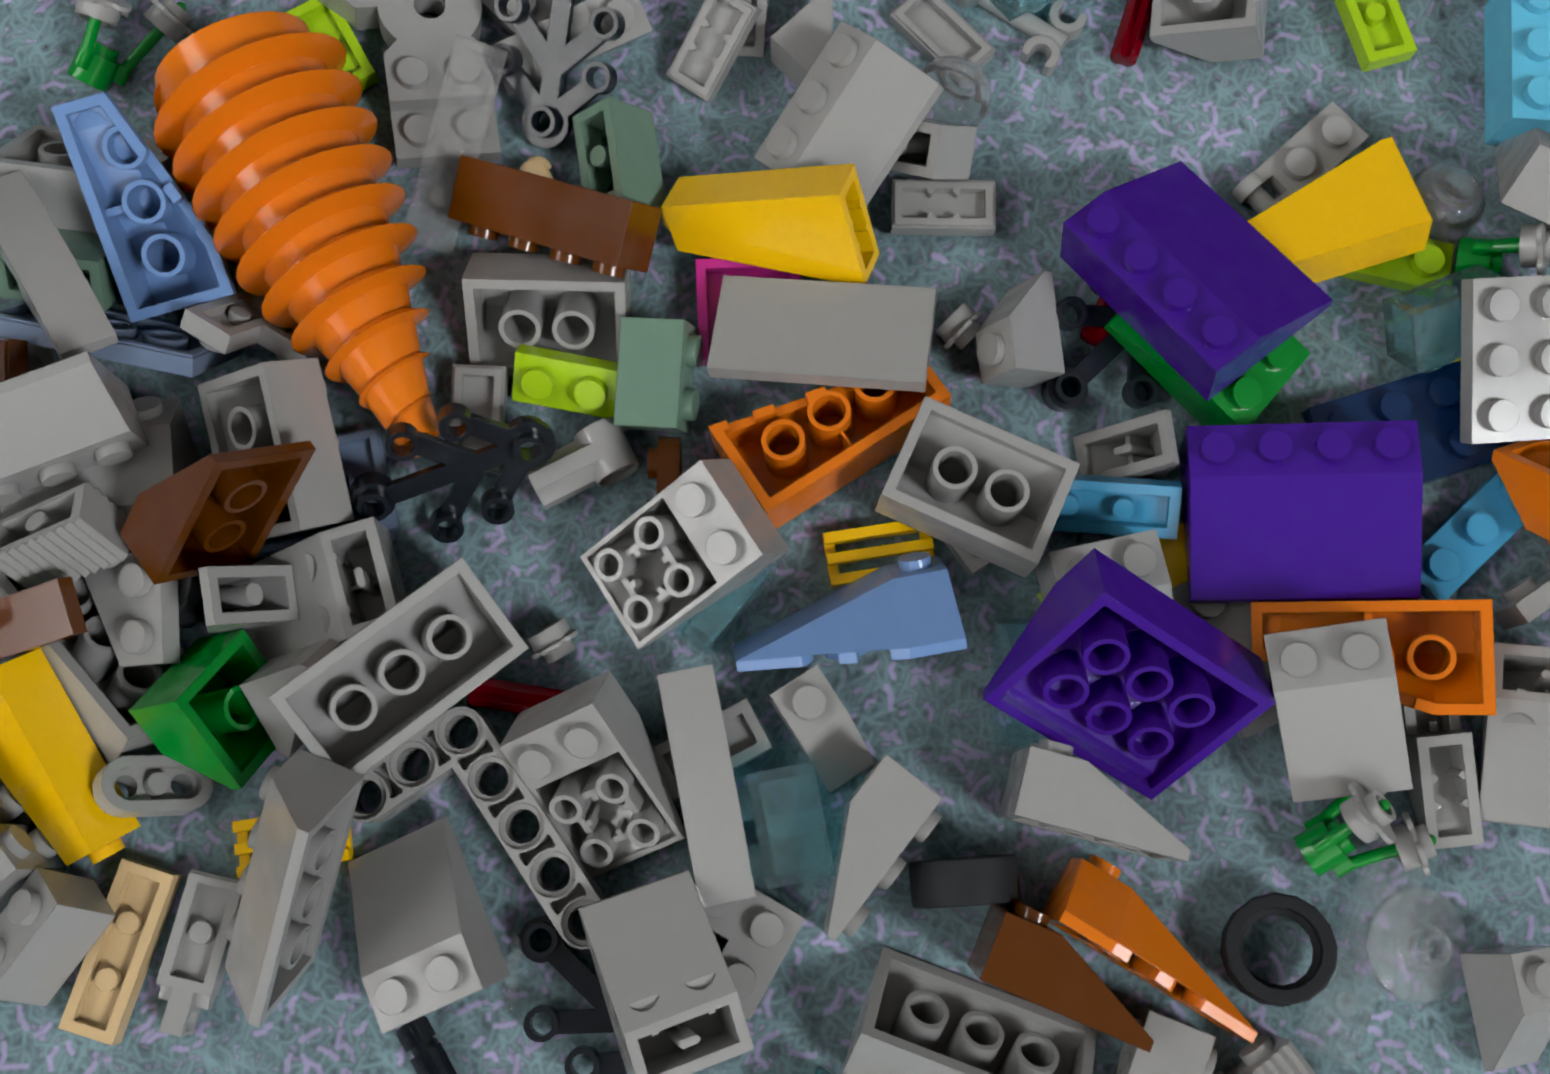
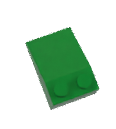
M1118 313L1104 327L1201 426L1252 424L1311 354L1292 335L1207 402Z

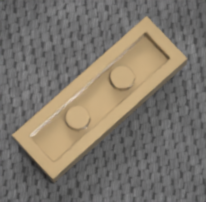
M121 859L106 899L116 916L85 955L58 1029L111 1046L122 1042L183 875L134 859Z

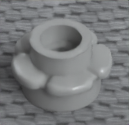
M966 302L957 308L935 332L946 343L943 348L949 349L953 343L960 350L966 347L976 336L975 333L981 326L977 320L982 315V311L979 309L975 312Z
M565 616L553 621L527 638L534 651L530 657L538 659L543 656L548 664L559 660L576 649L572 639L578 635V630L571 628Z

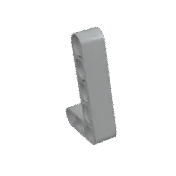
M468 707L451 708L363 773L364 779L360 794L368 784L375 782L382 792V800L375 811L367 813L361 806L359 794L353 821L360 823H382L393 818L457 774L562 939L569 946L578 950L589 949L587 938L581 936L575 930L573 925L574 915L579 907L605 899L606 897L502 753L499 746L503 739L492 722L484 714ZM473 719L478 728V736L471 746L460 749L453 739L454 730L461 721ZM424 750L430 759L429 771L422 779L413 781L407 772L408 760L415 752ZM501 764L508 773V784L500 794L491 796L485 791L483 777L490 767ZM529 810L537 816L539 831L532 841L523 843L514 835L513 822L520 813ZM555 857L563 859L570 869L569 882L561 890L549 888L543 879V869L546 863Z

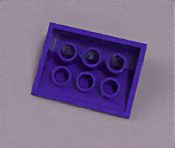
M1182 161L1103 192L1063 222L1060 257L1207 402L1330 307L1333 302L1332 298Z
M1417 420L1186 427L1179 456L1189 603L1419 600L1421 598L1423 468Z
M1095 548L1054 584L983 691L984 701L1048 739L1072 746L1074 748L1073 754L1089 761L1095 767L1151 800L1276 703L1261 657Z

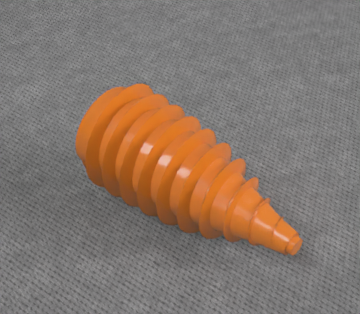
M276 11L252 12L229 17L191 34L167 53L156 70L154 77L156 89L154 90L153 102L158 115L154 122L153 135L157 147L164 155L173 159V176L177 184L186 192L193 194L192 207L195 216L199 221H204L208 227L215 229L213 236L215 250L223 258L239 263L236 269V280L242 289L256 296L264 297L261 310L267 322L278 327L295 329L291 338L293 350L303 356L326 357L329 360L325 368L326 377L336 383H348L360 396V406L371 410L385 430L394 423L406 422L412 424L418 432L438 438L440 435L438 420L431 399L433 393L429 392L423 360L430 353L420 350L417 325L428 317L430 311L425 308L411 307L409 291L425 277L426 269L421 265H401L400 255L415 241L417 228L411 224L390 223L389 221L403 205L406 192L403 187L397 184L378 183L390 169L393 158L391 152L385 147L369 144L378 127L377 117L367 109L356 107L362 95V84L355 75L342 71L346 63L347 54L344 45L335 37L324 33L311 32L307 24L297 16ZM404 437L394 440L397 445L401 446L411 442L410 439Z

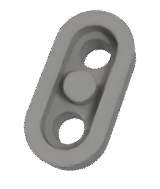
M128 755L114 759L99 770L93 781L92 792L97 805L105 813L114 817L180 816L191 813L209 800L213 792L214 780L165 755ZM172 780L182 786L183 796L173 792L171 788ZM115 782H121L126 786L128 790L127 798L121 797L116 793L114 788Z

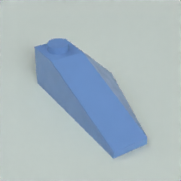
M102 92L51 107L130 322L141 321L236 294L237 291L226 260L215 250L213 232L204 221L197 219L193 212L192 204L110 94Z
M913 552L901 555L897 558L898 563L884 565L733 645L737 672L804 667L814 661V655H825L828 659L839 660V664L858 663L860 656L868 651L890 650L891 660H904L967 649L966 636L948 569L938 556L931 557L928 552Z

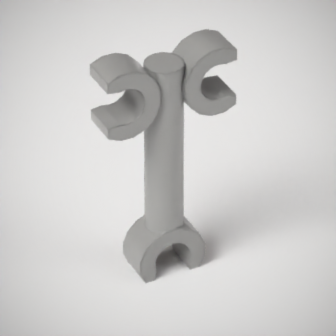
M953 0L957 5L965 8L980 5L1031 37L1023 45L1019 61L1025 64L1033 53L1044 54L1047 57L1041 73L1044 77H1048L1054 72L1059 61L1060 51L1067 41L1079 37L1087 19V15L1082 12L1074 23L1066 24L1062 22L1059 16L1065 4L1063 0H1057L1053 3L1046 22L1012 0Z

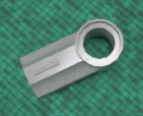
M607 417L591 423L574 436V442L554 451V454L546 463L538 467L528 468L527 476L546 510L595 485L598 487L613 485L629 477L640 468V463L622 428L613 425L614 417Z

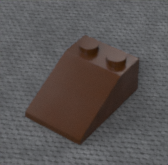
M302 441L209 454L138 494L120 532V536L154 585L199 576L198 568L206 566L252 565L316 448L311 441Z
M1021 901L1007 903L1006 907L1000 904L990 905L968 962L969 968L979 980L1150 1053L1154 1040L1063 935L1048 926L1051 916Z

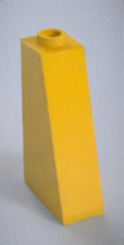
M1391 136L1378 141L1247 222L1314 283H1318L1425 250L1433 220Z
M854 163L683 176L677 179L661 206L664 226L670 230L677 251L833 282L864 284L867 283L880 254Z
M38 648L0 664V779L66 866L87 855L94 865L124 849L126 846L121 837L141 825L136 817L119 818L105 813L95 802L92 792L93 781L99 770L106 766V763L42 649ZM115 782L114 788L116 793L124 797L118 784Z

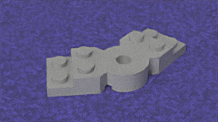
M318 0L347 20L357 30L380 29L384 41L389 46L383 53L397 168L459 164L461 155L488 162L501 161V146L495 112V91L492 71L487 64L489 50L479 42L482 21L481 0ZM425 13H433L438 15V17L425 18L421 15Z

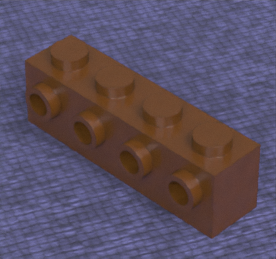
M461 155L448 218L468 223L467 234L498 241L499 233L509 235L507 245L510 247L539 253L540 245L551 248L549 254L551 259L580 266L582 257L594 261L592 271L624 279L626 269L647 273L662 208Z

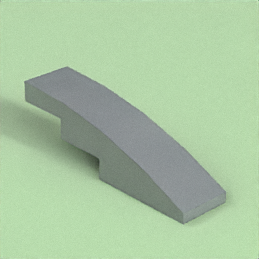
M19 170L0 176V256L17 281L24 301L61 360L86 351L91 353L118 343L117 335L90 284L23 172Z
M713 664L658 674L657 681L693 876L702 905L706 909L756 898Z
M1401 705L1413 789L1407 791L1417 825L1424 823L1429 834L1436 837L1435 849L1484 844L1472 732L1461 729L1460 715H1432Z

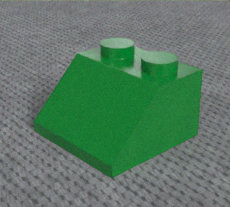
M244 629L197 639L180 656V663L173 664L128 710L163 755L233 790L242 789L276 748L239 686L267 663Z

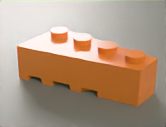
M929 366L926 392L840 386L826 390L825 386L806 392L804 398L775 408L771 404L753 410L752 416L731 423H727V420L708 426L714 448L721 459H731L775 528L778 529L899 452L903 447L925 396L951 406V394Z

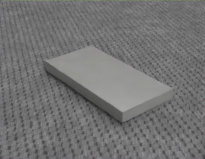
M723 275L707 362L709 377L926 392L937 289L930 287Z

